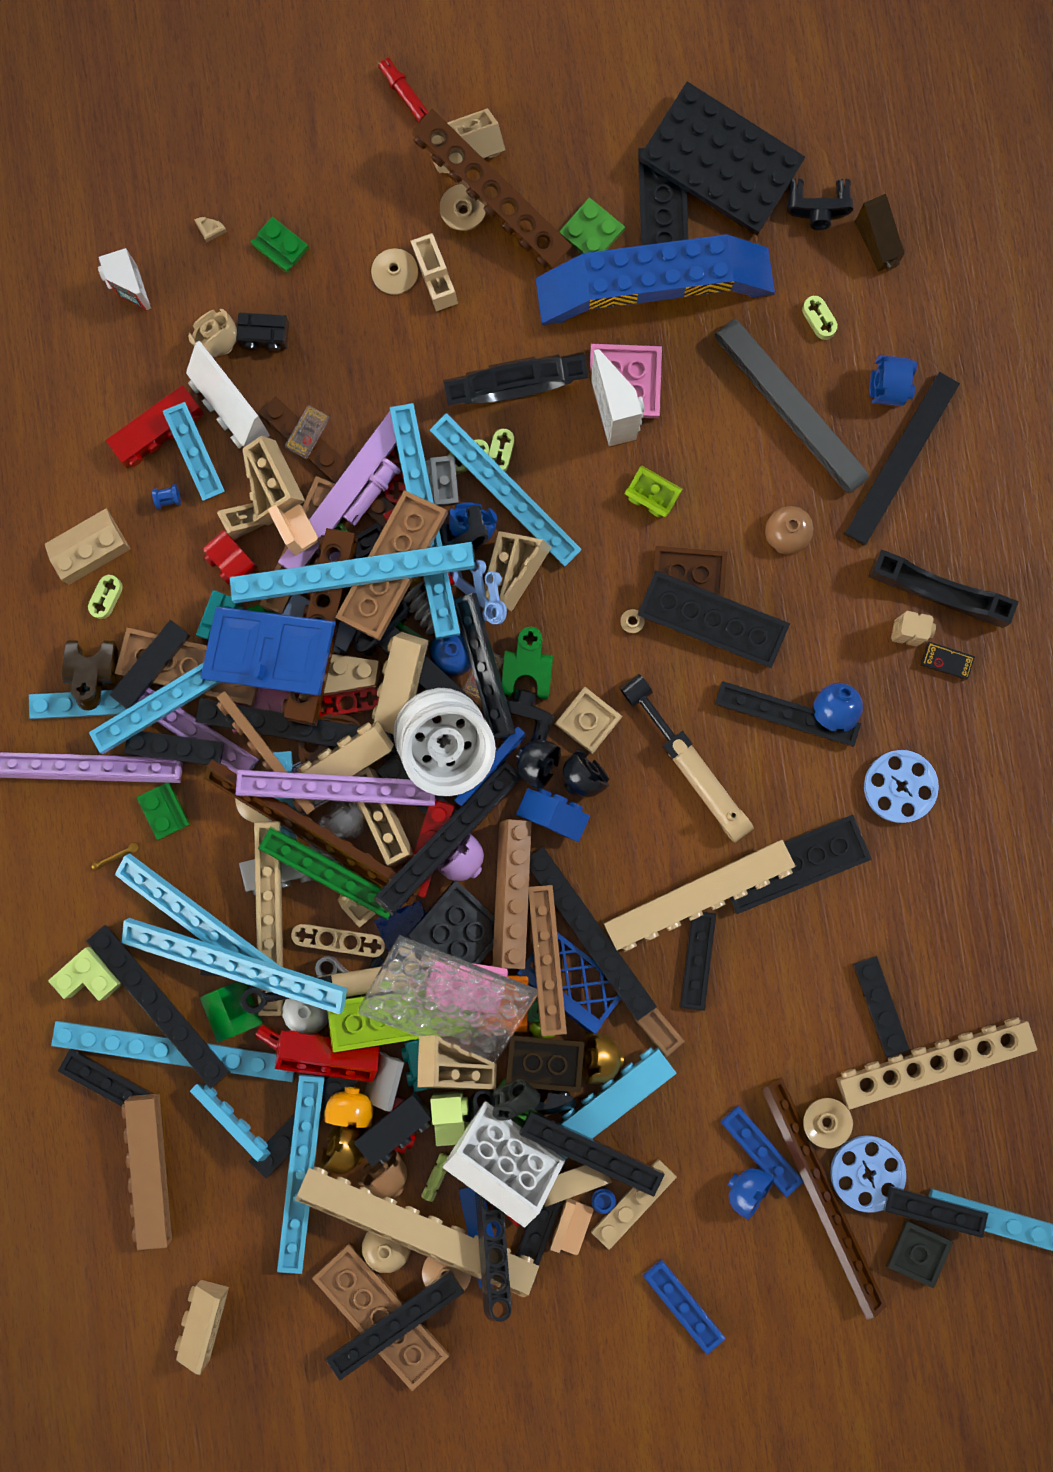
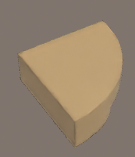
M206 217L194 219L206 243L227 232L223 224L214 219Z

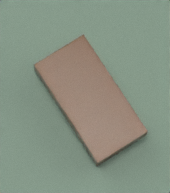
M657 1008L638 1021L634 1019L666 1058L685 1042Z

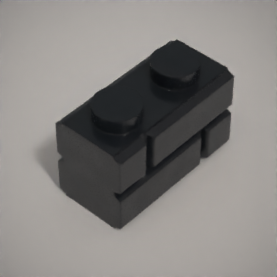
M238 313L236 339L238 344L243 346V349L255 351L257 347L266 348L270 352H280V349H287L289 321L286 315Z

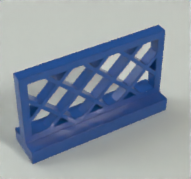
M557 932L558 941H560L561 945L559 955H562L564 966L561 972L565 973L566 986H562V989H567V994L563 992L565 1015L588 1033L596 1034L621 997L617 994L616 997L606 998L604 984L610 982L609 980H603L604 973L593 959ZM564 945H565L567 948H569L570 950H569V951H565ZM532 953L525 962V969H520L515 976H527L528 986L537 992L535 970L529 966L534 960V954ZM565 954H577L580 958L581 966L567 968ZM584 961H586L589 965L584 966ZM595 968L599 972L600 981L587 983L585 969ZM581 970L583 984L570 985L568 971ZM601 985L602 999L589 1000L587 986ZM584 987L586 1001H574L571 998L570 988ZM607 1001H612L607 1008ZM603 1002L604 1013L600 1019L591 1014L590 1003ZM586 1004L587 1010L581 1005Z

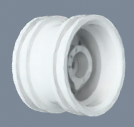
M435 688L423 691L415 695L403 706L395 721L393 734L395 747L408 777L422 790L438 796L462 794L477 786L489 773L495 758L494 736L477 705L463 693L448 688ZM440 715L441 721L434 723L432 718ZM464 719V724L456 726L457 720ZM420 732L423 733L425 737L416 739L415 735ZM466 741L471 742V746L468 749H464ZM430 755L431 760L424 762L422 760L423 756ZM455 760V763L452 766L446 765V763Z

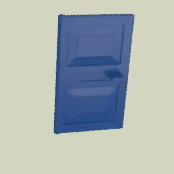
M216 606L201 679L320 696L336 623L335 621Z

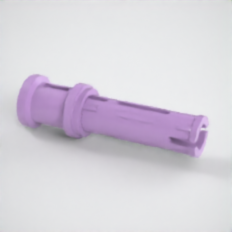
M386 458L382 460L383 464L377 472L370 475V482L346 514L343 515V518L347 519L354 526L380 492L389 488L388 484L393 477L401 472L396 465Z

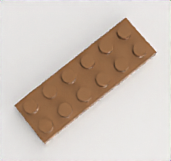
M404 490L368 557L430 548L448 515V511ZM413 578L352 586L335 618L380 641Z
M127 628L115 674L125 676L158 634ZM186 641L153 683L166 686L204 663L207 646ZM221 682L202 695L217 698L218 695L225 691L233 702L254 707L258 687Z
M350 1242L312 1278L360 1333L403 1303L377 1272L368 1266L365 1259ZM422 1323L378 1353L411 1391L417 1388L449 1357V1353Z

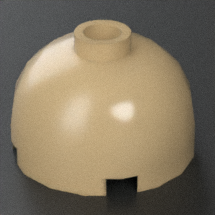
M220 309L221 312L218 313L211 310L202 315L193 324L195 328L193 335L190 332L188 335L189 341L193 346L200 341L212 357L228 354L236 342V324L224 309Z
M367 1231L362 1242V1254L365 1262L372 1270L379 1273H392L399 1270L407 1262L411 1253V1249Z

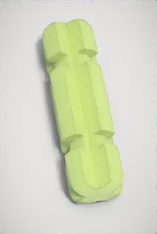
M439 1154L436 1161L437 1165L434 1166L427 1181L428 1186L424 1188L421 1195L423 1199L430 1202L434 1201L437 1194L436 1190L439 1189L447 1171L442 1167L449 1155Z

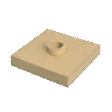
M584 687L555 725L593 754L623 716Z

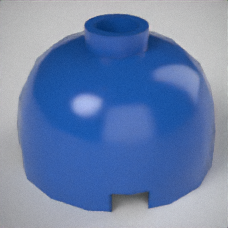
M459 503L456 504L454 510L450 509L449 530L454 538L466 533L469 529L466 509L474 505L482 506L481 504ZM488 508V512L481 509L484 526L487 527L488 540L494 534L497 524V514L490 508Z
M461 630L459 636L438 640L435 637L432 640L429 650L430 660L447 676H462L471 669Z
M829 684L822 688L813 703L814 716L822 726L829 730L845 729L844 731H849L856 726L862 715V698L859 692L848 684Z
M754 1168L744 1170L740 1175L735 1173L728 1183V1186L731 1187L729 1203L733 1210L749 1220L759 1208V1203L763 1197L765 1198L768 1194L774 1178L766 1172Z

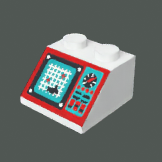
M125 248L100 256L101 266L98 267V271L102 280L106 282L107 287L113 289L117 296L146 310L151 309L138 266L128 250Z

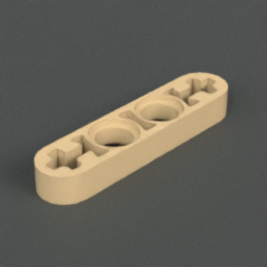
M299 924L295 926L291 933L293 942L303 947L368 957H378L386 949L385 940L381 936L309 924ZM305 928L306 933L314 934V929H317L318 932L315 936L316 944H312V938H305L301 942L297 932ZM323 932H330L333 935L334 940L331 945L325 946L321 943L320 936ZM349 935L357 939L358 944L354 949H347L344 945V940ZM362 937H366L364 941L366 943H372L374 939H377L381 949H377L376 953H373L372 948L363 947L364 952L359 951L362 946Z

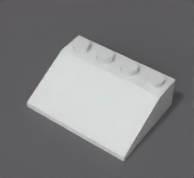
M200 341L195 343L186 372L191 379L188 384L196 394L201 392L205 397L202 402L210 413L215 410L219 415L216 420L224 430L230 429L233 433V436L230 438L240 449L260 436L269 437L270 435L259 416Z
M596 349L593 355L591 382L608 445L613 446L636 440L638 431H640V425H642L641 418H643V412L645 411L642 397H637L634 387L599 349Z
M485 1101L453 1148L442 1168L525 1228L540 1213L565 1159L553 1150L519 1134L521 1127L511 1119L498 1120L494 1118L492 1114L494 1107Z

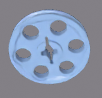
M896 750L880 756L871 764L864 780V793L871 809L883 819L895 823L912 822L923 817L931 810L938 796L939 785L934 768L924 757L912 751ZM892 756L898 757L901 761V766L898 770H893L888 765V761ZM915 763H920L924 767V773L920 777L912 773V766ZM875 773L881 774L884 778V783L881 787H876L871 782V778ZM896 781H904L906 783V785L904 786L906 792H898L896 790L898 787ZM922 786L928 787L931 791V796L927 800L921 799L918 795V790ZM884 796L890 800L891 805L888 810H881L879 808V798ZM905 803L911 804L914 808V813L910 817L904 816L901 812V808Z
M865 1135L854 1137L840 1146L833 1157L830 1176L834 1190L848 1206L862 1212H878L883 1210L886 1196L881 1192L882 1186L885 1183H892L894 1187L904 1189L906 1168L901 1155L891 1144L881 1138ZM870 1142H874L878 1146V1151L873 1156H869L865 1152V1146ZM847 1151L855 1154V1161L850 1165H846L842 1161V1156ZM888 1158H895L897 1160V1168L894 1171H887L884 1164ZM865 1166L871 1171L874 1170V1173L871 1174L872 1183L866 1177H862L865 1174ZM843 1176H848L852 1179V1185L849 1189L844 1190L839 1187V1180ZM862 1192H869L872 1199L868 1205H861L858 1201V1197Z

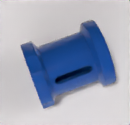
M176 484L166 489H152V497L157 510L161 509L162 506L181 505L180 493Z

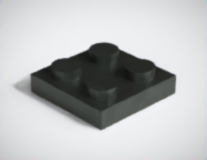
M905 1219L886 1266L934 1288L953 1241Z

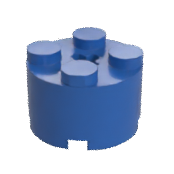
M879 355L875 360V364H878L877 371L872 370L870 377L869 393L870 397L875 398L872 400V403L903 406L908 399H913L915 394V385L912 382L913 375L916 373L917 362L905 357Z

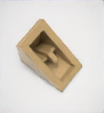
M253 503L217 512L227 533L234 541L263 526V524L254 523L253 515H255Z

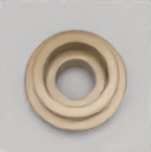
M627 610L621 617V626L628 633H637L644 626L645 620L637 615L638 610ZM630 617H635L637 619V624H629L628 619Z

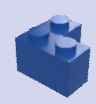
M527 788L516 815L579 842L590 818V815L582 812L583 807L573 802H570L568 805L566 804L568 799L554 794L552 798V793L544 789L538 788L537 791Z

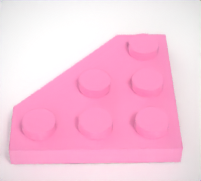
M591 344V372L594 350L599 349L634 387L637 397H642L645 407L643 418L659 419L662 346Z

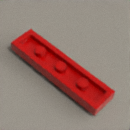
M435 799V806L428 807L414 854L452 817L455 805ZM433 874L420 886L421 889L418 896L426 897Z

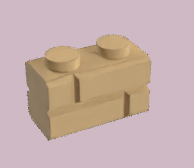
M906 611L894 620L891 635L892 642L902 644L906 642L907 645L916 647L925 641L927 642L929 638L934 637L936 630L933 617L925 614L918 616L916 612Z

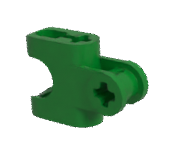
M526 627L519 633L517 652L505 651L502 687L505 697H509L514 693V686L518 679L528 676L537 683L539 699L547 701L549 698L553 655L541 654L542 634L535 627ZM529 634H533L534 638L537 639L531 646L524 640V638L529 637Z

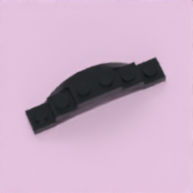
M581 352L561 357L558 354L538 359L534 356L489 365L487 369L467 372L465 376L445 379L443 383L448 405H454L459 403L496 402L530 396L589 377L585 354Z

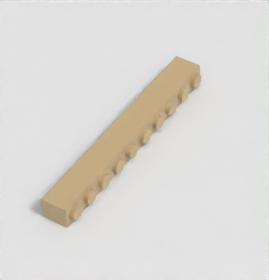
M319 1167L309 1168L295 1198L296 1201L481 1279L479 1240L477 1235L472 1238L465 1235L466 1231L460 1227L452 1225L449 1228L442 1225L443 1221L434 1216L426 1218L419 1215L420 1211L413 1207L406 1206L404 1209L397 1206V1201L392 1198L384 1197L381 1199L376 1197L366 1187L355 1188L345 1178L337 1177V1179L329 1177L327 1176L328 1172ZM507 1248L510 1292L526 1297L531 1291L539 1266L533 1264L534 1260L528 1256L520 1255L517 1257L510 1254L511 1250ZM492 1249L488 1257L495 1264L498 1261L499 1255L496 1250ZM494 1275L490 1283L500 1287L501 1281L499 1277Z

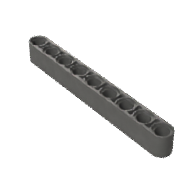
M733 318L715 333V338L721 347L844 491L850 494L869 479L865 468L738 320Z

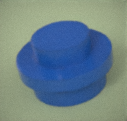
M607 1188L596 1190L591 1198L592 1207L601 1214L611 1212L616 1205L614 1193Z

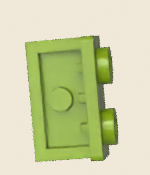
M640 466L624 494L629 496L628 500L638 506L643 504L650 508L648 511L651 514L661 518V516L667 517L683 489L646 467Z

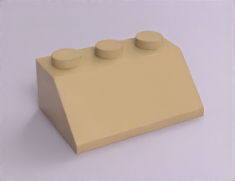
M488 108L448 122L482 158H493L498 156L500 152L505 151L499 124ZM437 135L432 138V143L435 146H442L445 140L442 136ZM456 152L449 156L450 161L455 164L463 160L462 156ZM434 162L439 174L450 172L444 165L439 167Z
M107 508L45 543L50 562L60 579L68 585L130 550L128 543Z
M200 1280L196 1287L192 1286L188 1297V1301L191 1302L190 1310L185 1311L181 1326L185 1327L183 1336L179 1335L175 1345V1351H178L176 1360L198 1375L202 1373L210 1361L229 1290L227 1286Z

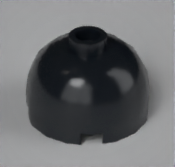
M534 740L528 743L525 748L521 747L516 755V760H518V774L523 781L535 788L542 789L546 786L553 774L549 773L553 764L556 767L559 764L561 748L547 740Z
M581 749L574 751L565 761L562 770L563 778L566 782L564 786L572 795L578 794L581 797L589 798L603 792L610 783H607L609 777L596 760L593 763L586 758L589 754Z

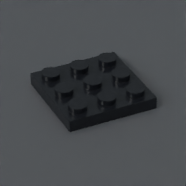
M453 881L406 936L432 960L436 957L480 964L493 949L495 916L460 883Z

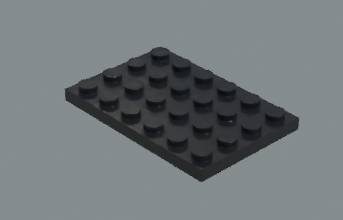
M687 81L639 156L638 161L758 236L790 184L791 179H793L804 161L805 156Z

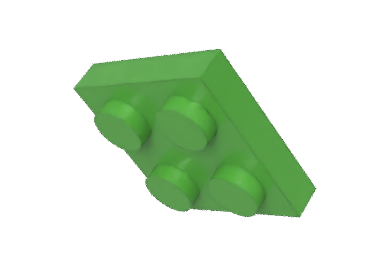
M589 197L559 233L573 248L583 254L608 250L625 231V226Z

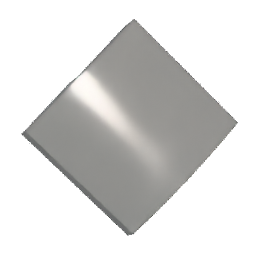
M454 455L430 458V460L425 461L434 504L439 507L458 504Z
M379 1051L377 1073L373 1082H367L364 1095L370 1099L372 1105L391 1112L404 1062L399 1058L390 1057Z

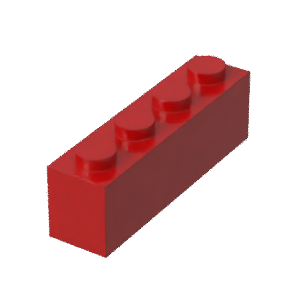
M183 385L105 440L127 469L140 464L143 461V457L147 454L158 451L168 439H174L163 414L164 410L185 402L194 423L196 424L201 419L200 416L204 414Z
M294 1030L281 1031L277 1042L275 1069L373 1082L378 1070L379 1045L332 1052L330 1037H323L320 1034H302Z

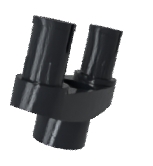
M791 179L787 212L795 217L810 219V227L812 229H828L831 226V219L844 217L852 213L853 199L851 198V181L849 179H845L844 186L843 179L836 181L837 198H804V180L798 179L796 187V179Z
M478 505L470 506L466 509L469 525L466 533L452 540L449 524H442L439 530L442 546L471 542L475 563L477 562L475 551L489 537L487 527L484 526L481 506Z
M401 600L380 641L358 631L353 640L357 651L366 656H371V652H375L377 649L376 645L400 622L407 621L406 617L409 619L410 612L405 601Z
M516 689L514 699L506 700L510 713L529 717L536 721L530 742L538 740L539 735H541L540 740H546L550 725L553 726L555 716L534 706L537 697L536 693Z

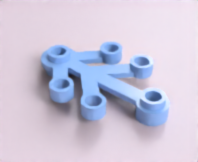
M477 560L475 569H470L473 574L475 588L462 578L460 571L449 572L455 582L452 586H457L466 595L471 593L477 594L479 605L484 608V612H482L484 622L489 621L491 624L499 625L505 620L507 609L506 605L499 600L497 586L501 583V576L498 572L490 571L485 575V583L488 585L490 600L485 595L482 576L486 571L484 561Z

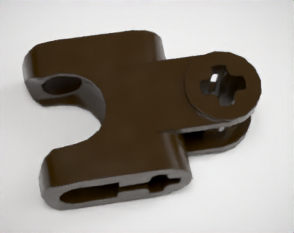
M68 640L66 642L62 665V680L64 684H72L71 694L82 710L89 711L97 708L101 701L102 685L114 684L115 670L118 661V648L115 641H103L100 651L92 657L82 656L83 650L77 640Z

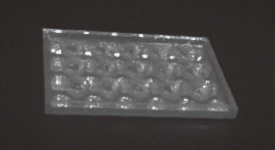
M399 935L363 999L358 1014L418 1037L437 1035L450 1044H456L469 1053H474L496 1063L537 997V989Z

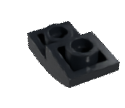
M556 1091L555 1094L548 1093L547 1103H544L545 1100L540 1098L539 1104L531 1111L540 1115H552L576 1107V1101L573 1096H570L569 1092Z

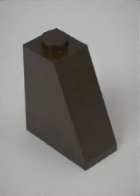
M883 194L863 203L855 223L877 270L881 271L886 268L889 271L900 264L899 262L904 255V250L886 194Z

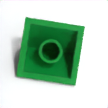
M237 981L200 997L217 1043L263 1024L258 1013H248L241 1006V997L248 988V984ZM249 994L247 996L248 1003L256 1006L252 994Z

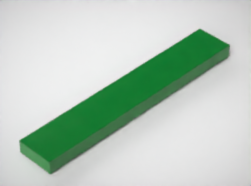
M270 826L258 847L259 850L388 920L390 914L374 900V897L382 888Z

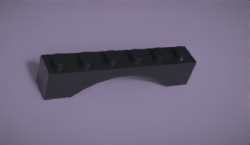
M881 550L875 556L868 575L869 578L1001 628L1011 624L1019 602L995 592L976 589L947 580L918 567L903 557Z

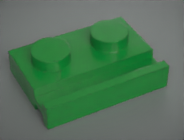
M271 217L257 233V237L251 240L253 247L287 274L292 266H295L309 249V246L274 217Z
M165 783L136 797L157 841L191 825L170 783Z

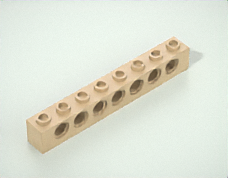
M1019 1017L1011 1018L1004 1021L1005 1025L996 1027V1025L985 1026L981 1028L982 1032L974 1035L972 1032L958 1035V1040L949 1042V1039L934 1043L935 1047L933 1048L919 1047L911 1050L912 1054L904 1057L902 1054L888 1057V1062L879 1064V1061L864 1065L865 1069L860 1071L855 1069L841 1072L842 1076L837 1077L836 1080L844 1105L850 1110L1037 1051L1028 1021L1019 1020ZM1007 1033L1010 1041L1006 1046H1002L1001 1037ZM985 1041L987 1048L985 1052L980 1054L977 1050V1045L979 1042ZM961 1048L964 1053L961 1060L956 1061L954 1059V1052L956 1049ZM938 1055L940 1064L938 1067L932 1068L930 1060ZM915 1063L917 1071L914 1075L909 1076L907 1074V1067L909 1064ZM892 1070L894 1073L893 1080L885 1083L883 1080L884 1073ZM863 1078L870 1079L871 1084L867 1090H861L860 1081Z

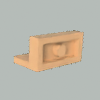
M300 504L285 513L277 505L268 509L286 546L295 556L319 542L320 539Z
M570 1198L566 1199L550 1243V1250L557 1253L563 1250L578 1255L594 1211L593 1207Z

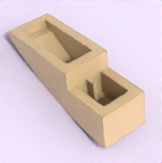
M433 233L411 240L412 248L435 310L439 311L458 304L456 292Z

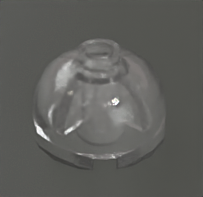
M336 801L330 806L332 810L329 815L324 813L318 821L319 826L328 828L340 839H347L350 836L356 838L363 832L364 828L362 826L366 822V818L358 802Z

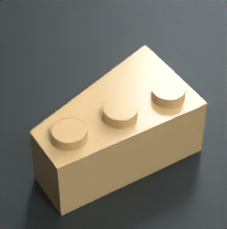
M260 436L243 448L246 475L250 479L252 491L249 493L250 500L253 501L255 511L253 520L254 523L269 526L274 523L268 511L269 508L277 505L285 513L296 505L302 504L305 500L276 440Z
M498 532L488 572H498L501 576V583L497 586L499 600L506 605L507 611L512 612L552 547L543 539ZM485 583V595L490 600L488 585Z
M333 654L324 696L366 688H378L381 669L380 662ZM300 694L299 698L302 701H306L309 695Z
M437 1035L419 1036L418 1087L467 1090L496 1089L497 1064L474 1053H469L456 1044H450Z

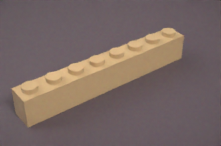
M781 839L605 922L604 925L616 950L622 948L626 952L636 947V941L644 938L647 942L658 937L657 931L667 928L668 931L681 926L680 921L687 917L692 921L702 916V910L706 908L718 909L725 905L724 900L732 896L736 900L747 895L746 890L753 886L756 889H760L770 884L769 879L778 875L779 879L792 874L791 869L796 866Z

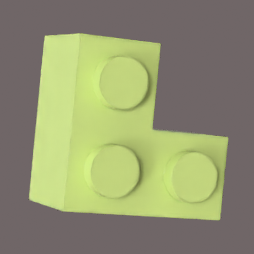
M92 947L84 948L48 980L63 999L73 997L86 986L96 999L101 1001L107 999L123 985Z
M463 1091L434 1093L431 1097L432 1124L435 1126L436 1146L456 1145L470 1122H465V1115H468L469 1112L468 1097H463Z

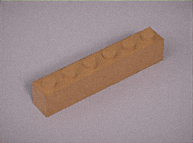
M508 819L499 822L492 967L525 969L532 821Z
M160 1094L130 1096L124 1101L125 1104L122 1105V1117L126 1119L127 1128L124 1129V1142L128 1144L129 1153L126 1154V1166L130 1168L131 1178L128 1179V1190L133 1196L130 1214L135 1219L132 1238L133 1242H137V1250L167 1248L172 1241Z

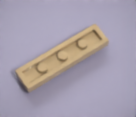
M659 1158L652 1164V1167L663 1171L665 1175L655 1196L653 1197L631 1187L616 1203L613 1210L607 1213L591 1230V1233L609 1250L677 1178Z

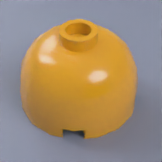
M345 1087L344 1091L336 1092L328 1100L324 1120L326 1123L348 1127V1125H356V1128L371 1127L373 1123V1105L366 1095L359 1093V1088Z

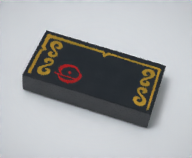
M928 642L920 665L967 680L975 656Z

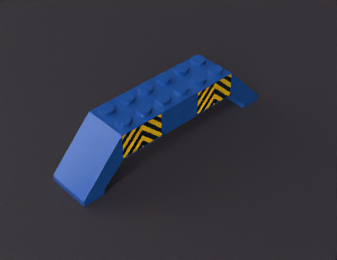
M728 234L583 253L536 278L542 325L563 323L565 320L587 310L728 291L750 295L751 298L775 294L768 247Z

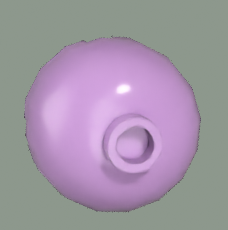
M470 834L437 870L448 879L458 882L465 881L470 877L472 879L477 877L482 870L481 865L484 859L480 843Z

